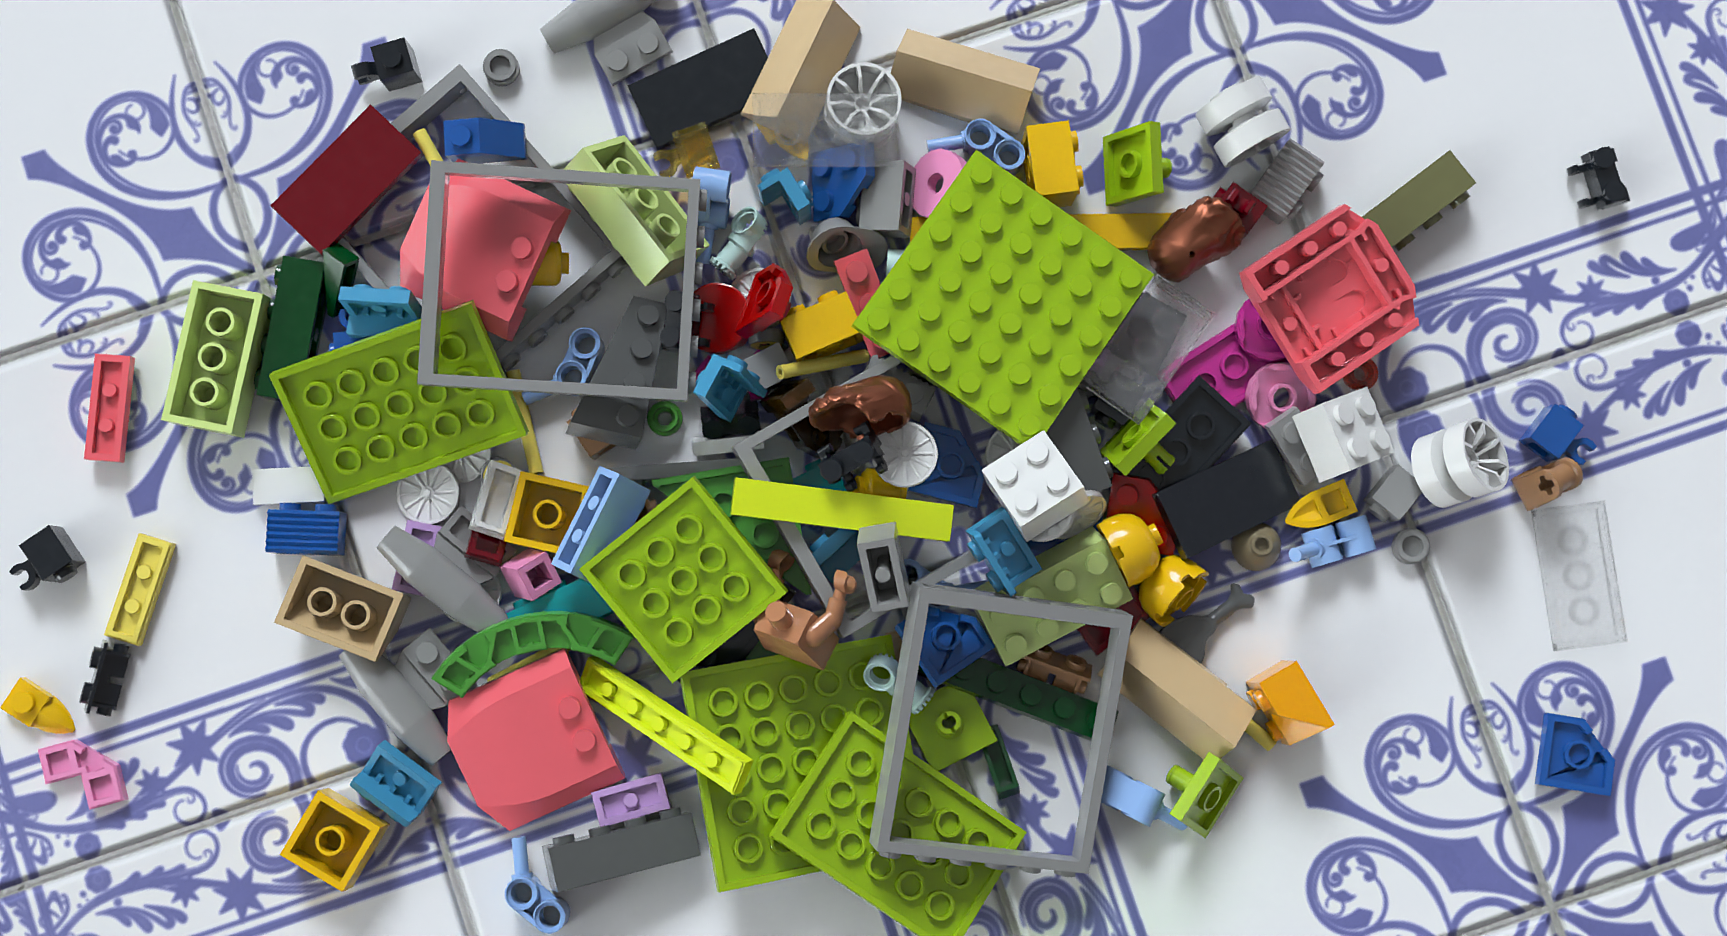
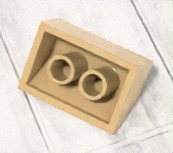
M302 555L274 623L377 662L398 632L412 598Z

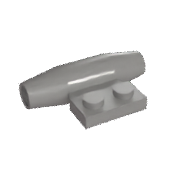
M575 0L540 28L542 35L554 54L594 40V55L612 86L673 53L655 19L643 12L656 0Z
M462 506L457 509L436 534L434 547L394 526L379 543L377 549L406 582L451 618L476 632H480L508 618L507 614L481 586V584L493 580L500 572V567L464 557L471 529H468L472 514ZM506 543L501 565L510 560L517 551L508 543Z
M431 628L427 629L401 651L395 665L383 655H381L377 662L344 650L339 655V658L360 694L398 739L430 766H433L451 751L447 742V734L433 710L448 706V701L458 695L431 679L443 661L451 654Z

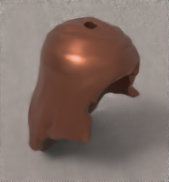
M1204 196L1186 209L1181 208L1173 212L1163 226L1153 235L1147 251L1150 265L1162 278L1179 283L1203 266L1220 260L1221 257L1229 255L1240 246L1245 233V227L1242 225L1239 214L1233 210L1230 203L1224 202L1221 198Z
M884 375L868 377L843 386H835L829 388L822 398H816L813 405L809 407V421L819 431L842 430L849 434L851 439L856 438L860 440L864 437V434L856 436L853 428L866 420L870 423L877 436L885 432L892 433L901 429L909 422L912 413L910 392L902 381L895 377Z

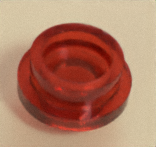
M1369 359L1358 367L1365 373L1363 380L1355 378L1354 370L1343 377L1344 383L1350 389L1356 391L1368 387V389L1373 387L1377 382L1379 373L1375 362Z

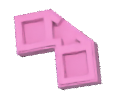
M78 739L38 749L45 783L51 784L81 775L89 810L129 799L121 765Z

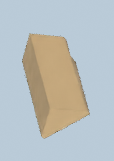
M796 0L741 115L805 145L825 105L829 84L835 74L842 69L861 27L835 0Z
M907 29L897 49L890 74L899 85L902 101L968 123L975 119H986L1001 130L1018 135L1040 68Z
M1142 618L1130 631L1120 693L1202 759L1206 757L1208 752L1221 759L1235 748L1257 709L1228 688L1227 683ZM1104 665L1097 673L1101 678L1103 677Z

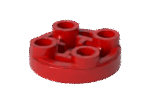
M709 283L696 289L694 294L700 295V304H703V302L715 304V312H702L698 337L710 339V347H698V349L710 354H725L744 346L748 338L745 339L736 334L735 329L747 297L733 286L725 283Z

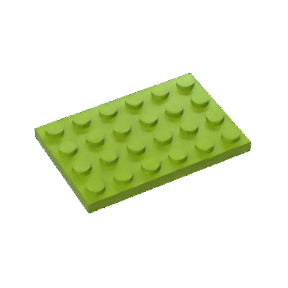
M474 300L442 311L438 374L506 378ZM421 319L275 370L269 375L328 504L526 436L529 430L513 392L422 386L417 384Z
M848 711L771 830L769 836L915 935L964 936L1004 870L986 867L985 863L972 862L971 866H960L951 863L950 859L936 858V862H923L915 859L914 855L901 854V857L898 859L879 855V852L875 850L869 839L886 735L852 711ZM905 749L891 836L1017 849L1027 833L1026 831Z

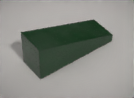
M339 243L323 249L327 314L332 318L339 315L340 309H345L338 300L340 287L354 286L360 259Z
M998 724L990 727L998 741L982 750L998 799L1001 800L1019 794L1020 788Z

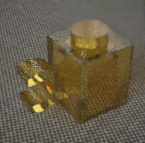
M705 121L672 132L676 148L659 150L653 154L655 161L660 159L670 161L669 168L659 172V175L662 177H672L681 163L687 178L693 177L696 166L712 169L720 168Z

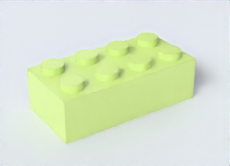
M625 135L582 148L563 169L656 176ZM567 184L570 192L578 198L588 211L591 219L598 224L611 241L614 249L621 254L631 267L634 275L641 280L645 287L684 271L687 215L669 191ZM705 238L704 248H696V259L710 246Z
M193 280L161 420L175 425L241 438L245 437L255 392L254 378L257 369L261 366L263 357L261 342L264 334H268L271 321L267 315L271 298L262 293Z
M1093 526L1035 556L1042 570L1014 588L1017 592L1015 595L1112 609L1133 599L1105 538ZM989 581L973 589L1006 594L1002 590L996 592ZM974 609L985 632L995 645V652L1005 666L1020 660L1085 625Z

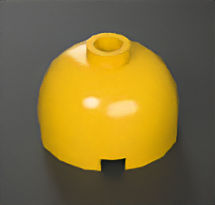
M1117 514L1104 519L1103 522L1096 525L1098 532L1105 538L1128 588L1152 576L1158 568L1160 561L1158 545L1163 543L1162 537L1154 524L1147 526L1140 517L1133 514Z
M1170 555L1162 558L1152 576L1140 583L1139 600L1142 608L1160 626L1165 627L1175 620L1171 616L1175 611L1181 608V611L1185 612L1197 599L1207 583L1202 577L1209 576V573L1189 558L1182 560L1180 555Z

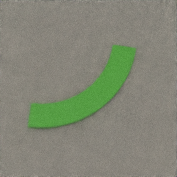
M542 611L523 614L493 624L470 637L443 661L431 679L463 698L471 686L498 663L515 655L518 656L548 648H567L587 653L615 666L634 636L628 629L619 624L584 613Z

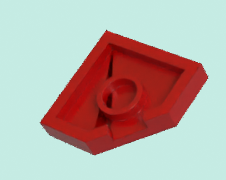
M772 263L755 274L735 329L736 334L747 339L759 331L763 332L769 325L776 321H782L787 316L791 308L789 299L793 286L785 269Z
M1115 472L1112 478L1106 518L1117 514H1133L1140 517L1147 526L1154 524L1163 540V543L1158 545L1159 553L1169 556L1174 555L1175 544L1152 497V494L1158 492V488L1150 478L1128 474L1125 476L1122 473Z

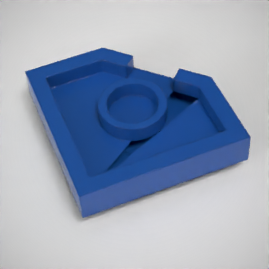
M861 140L811 153L814 222L821 223L828 218L834 217L850 218L856 208L854 201L863 188L868 189L875 178L874 142Z
M925 422L924 428L930 432L936 442L938 459L932 474L921 484L909 487L908 492L977 508L985 478L979 461L976 460L960 430Z
M929 606L919 666L934 688H936L995 648V645L976 617L943 612L939 608ZM906 619L894 627L901 639H903Z
M1544 713L1535 784L1611 796L1615 759L1607 748H1603L1585 719Z

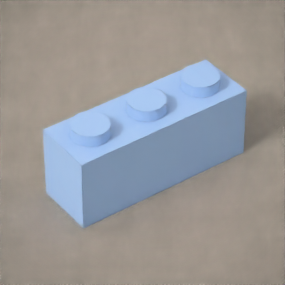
M599 466L551 564L589 582L579 569L635 524L639 514L645 507L646 499L651 490L621 474Z

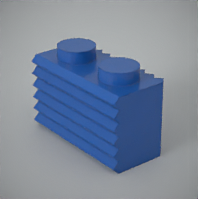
M279 503V510L268 509L265 551L267 553L345 556L347 513L337 512V505L315 504V511L301 510L302 504Z

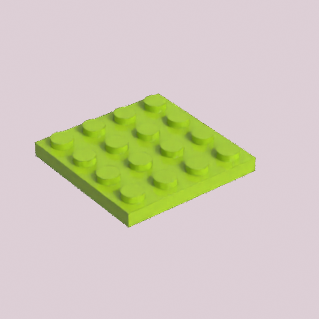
M693 476L579 569L672 684L765 611L770 603L777 601L788 592L787 588L696 476Z

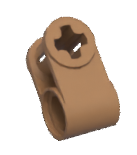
M1566 457L1544 466L1539 465L1512 478L1511 481L1526 510L1530 511L1557 499L1562 493L1581 485L1583 473L1577 462Z

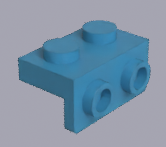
M788 167L782 171L778 168L773 169L761 177L762 183L757 185L763 206L782 196L799 225L812 219L811 207L814 204L811 199L813 196L803 180L798 182L795 180Z
M356 284L354 287H340L338 300L349 313L346 333L351 338H368L421 319L422 306L411 290L407 288L391 286L389 289H377L366 284Z
M713 353L705 370L701 371L698 375L693 393L718 417L731 422L747 391L763 398L768 391L759 383L760 377L746 369L748 364L733 355H728L726 359Z
M1000 507L965 530L971 539L967 543V547L978 562L984 560L990 570L985 575L996 592L1002 590L1012 597L1017 593L1014 589L1016 586L1042 570L1005 508Z
M839 528L829 538L824 533L809 547L823 574L832 584H834L836 570L848 572L860 561L857 547L859 531Z
M384 740L376 747L364 769L353 778L350 786L364 799L371 801L387 813L392 820L399 822L404 827H408L424 812L442 782Z

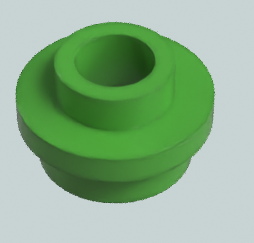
M670 401L655 403L647 414L648 426L659 436L675 434L683 422L681 410ZM661 414H671L672 420L668 425H661L659 423Z

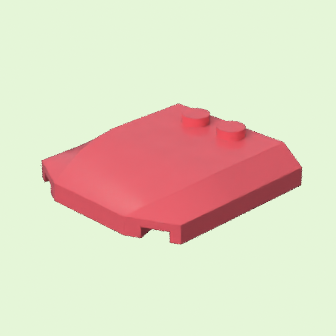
M457 159V160L455 161V162L468 163V162H466V161H464V160H461V159ZM450 176L442 309L447 310L474 300L485 329L505 340L513 341L527 310L522 307L551 241L557 243L571 210L505 179ZM429 185L400 248V287L411 290L413 295L420 299L423 298Z
M1346 204L1339 205L1239 272L1242 286L1299 380L1313 394H1320L1419 326V318H1415L1413 298H1416V290L1413 281L1379 225L1368 218L1364 219L1357 215Z
M561 648L473 688L463 698L456 696L448 701L447 742L477 806L509 831L586 797L591 792L601 790L621 781L626 777L612 745L608 743L580 683L581 678L567 648Z

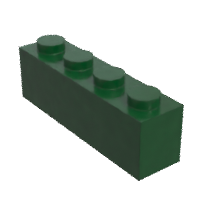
M283 256L281 265L279 264L276 267L274 274V283L277 285L275 299L270 300L267 312L268 319L271 321L268 334H264L261 342V353L264 354L262 368L257 369L254 378V387L257 389L256 395L280 401L269 375L275 370L318 356L327 308L324 262Z

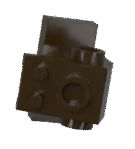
M809 378L792 380L781 385L759 402L767 413H773L776 419L780 420L808 404L809 395L816 391ZM809 416L785 429V432L796 448L814 458H820L817 450L828 443L833 446L834 451L830 453L833 456L843 441V438L840 436L844 431H819L818 428H814L811 425Z

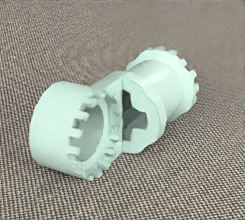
M749 206L741 209L732 219L731 229L733 231L727 237L729 242L716 257H711L710 263L716 269L721 268V273L724 270L723 274L733 280L736 277L735 272L746 258L752 257L755 254L752 247L765 234L763 230H767V220L754 207ZM751 220H753V223L747 229L744 230V228L747 227L746 224H750Z
M879 653L878 656L875 654L873 658L871 657L863 675L865 683L870 688L881 692L887 691L890 695L894 694L899 664L893 659L894 657H888V654L882 655V653ZM877 666L884 667L889 671L891 677L888 679L878 678L873 673L872 668ZM917 679L911 710L913 714H918L920 710L922 711L923 707L927 705L925 700L929 702L935 693V689L925 687Z

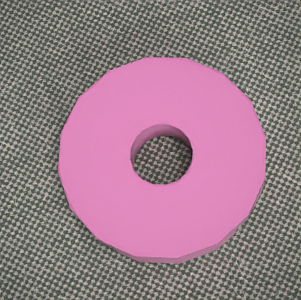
M942 148L932 150L921 157L915 165L913 208L919 215L929 217L967 163L955 152ZM943 177V186L939 192H936V184Z
M1283 361L1269 363L1258 369L1249 380L1245 392L1248 413L1252 420L1264 429H1266L1264 425L1292 406L1298 407L1300 412L1315 407L1317 401L1316 394H1313L1299 380L1291 365ZM1284 387L1289 394L1288 401L1285 405L1277 407L1273 400L1274 394L1278 389Z

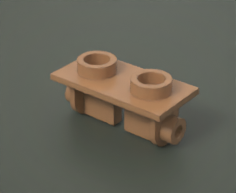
M1046 645L1021 658L1018 661L1016 670L1045 683L1049 673L1055 674L1053 686L1077 694V692L1084 694L1088 682L1090 683L1093 665L1088 664L1080 656L1073 654L1066 656L1053 651L1050 646Z

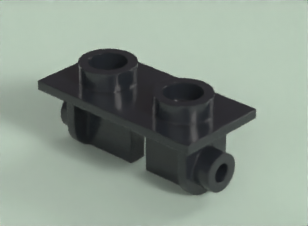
M103 639L101 647L94 646L89 662V668L95 669L91 683L84 682L79 703L85 704V713L90 714L91 706L98 707L96 714L111 716L112 710L117 709L122 685L110 683L109 678L110 676L125 677L128 661L131 653H128V645L115 643L113 649L107 648V640Z

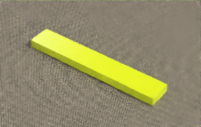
M735 477L730 515L859 531L861 527L896 522L899 536L950 542L954 505Z
M595 656L587 658L580 680L587 696L731 794L742 793L754 761L753 759L601 658Z

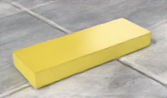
M142 533L138 534L104 633L105 636L136 646H142L176 547L175 543Z

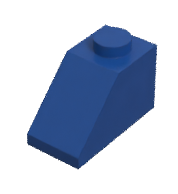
M479 117L443 121L445 156L452 162H455L457 159L478 164L527 160L525 124Z

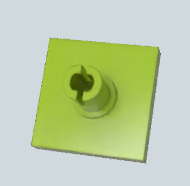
M1148 121L1103 137L1106 206L1118 207L1164 193L1163 179L1170 176L1172 163L1170 159L1162 158L1160 122Z
M1147 400L1100 449V453L1107 457L1125 476L1142 459L1149 463L1158 474H1163L1168 469L1156 457L1159 456L1170 467L1174 463L1175 457L1170 455L1158 442L1172 429L1176 422L1167 413Z
M946 685L935 691L929 702L925 700L927 705L918 714L911 712L909 726L928 764L937 771H941L998 741L975 696Z
M1208 752L1195 774L1188 772L1179 765H1174L1166 776V782L1181 791L1182 795L1171 810L1170 815L1206 839L1244 778L1210 752Z

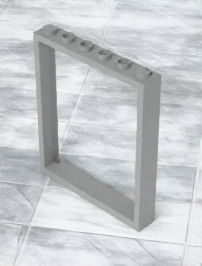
M459 64L392 121L391 124L410 140L413 138L414 132L426 127L466 91H469L493 119L510 120ZM526 139V154L537 168L553 169ZM551 183L611 251L515 334L513 341H506L495 351L504 371L510 370L521 360L519 354L527 347L531 346V348H534L543 342L548 336L546 331L556 322L560 325L567 321L575 312L573 307L584 299L587 302L597 295L601 290L600 284L609 276L611 278L617 277L628 266L621 254L614 249L611 241L598 224L591 219L588 211L578 198L570 192L567 184ZM343 237L338 243L360 258L357 270L374 288L389 289L348 240Z
M431 160L417 384L436 387L687 402L688 394H694L693 391L696 386V372H689L690 357L697 358L698 336L691 335L692 321L700 320L701 299H693L694 284L702 285L703 263L696 262V248H704L705 226H698L699 211L706 212L707 190L700 189V179ZM450 176L688 192L677 389L438 374Z
M892 355L839 386L881 375L902 362ZM815 400L731 448L748 479L770 482L752 448L808 417L809 407L813 405ZM773 520L826 612L829 598L833 597L834 591L798 528L792 522ZM968 550L915 582L937 584L976 561V559ZM871 608L852 619H849L846 612H844L841 626L836 632L839 637L845 638L891 610L872 613Z
M912 581L869 842L879 852V855L892 859L900 858L901 854L914 855L915 859L923 862H936V858L950 859L951 863L960 866H971L972 862L985 863L986 867L997 870H1005L1007 865L1019 866L1020 870L1034 874L1041 873V869L1054 870L1055 874L1064 877H1075L1076 873L1088 874L1133 616L1120 609L1017 595L1010 597L1002 593ZM929 603L1111 628L1072 856L891 836Z

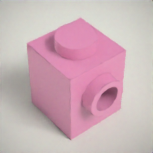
M527 548L499 566L511 591L518 598L534 601L562 583L556 571V566L551 564L553 560L546 551Z

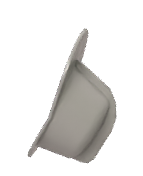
M828 218L819 225L812 226L809 229L811 241L807 248L806 258L809 265L815 270L837 272L834 260L865 248L869 252L874 268L882 264L887 256L888 245L885 238L879 232L868 228L854 227L843 218Z

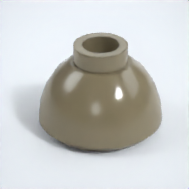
M1261 523L1233 536L1231 549L1235 560L1242 567L1251 571H1262L1271 567L1279 558L1281 540L1273 527L1266 523Z

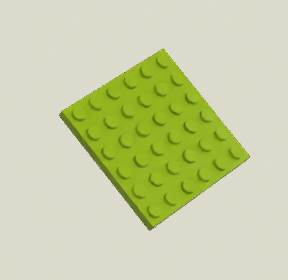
M975 150L854 321L852 327L1021 445L1041 431H1048L1154 274L978 150Z
M891 634L836 644L824 670L782 655H774L691 670L680 677L686 716L754 760L742 793L735 795L696 770L717 892L721 893L821 871L770 837L769 834L848 711H852L887 736L893 695H890L887 691L873 690L865 683L863 675L868 662L875 654L877 656L879 653H882V655L888 654V657L892 656L896 660ZM877 666L872 668L873 673L878 678L888 679L891 677L889 671L884 667ZM908 728L905 749L913 753Z

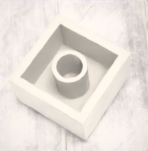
M1368 387L1321 403L1292 416L1319 482L1395 453Z
M1044 430L982 469L988 487L1001 506L1006 509L1026 542L1089 503L1083 484Z

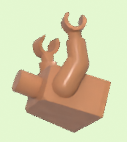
M778 549L770 554L768 566L772 568L774 574L783 583V573L793 565L795 558L790 556V553ZM836 570L834 574L835 590L833 597L829 598L826 612L820 617L809 610L780 600L770 603L765 611L753 619L755 623L754 632L764 649L824 670L839 640L834 632L841 626L847 605V601H845L846 594H852L857 588L855 578L849 576L845 571Z

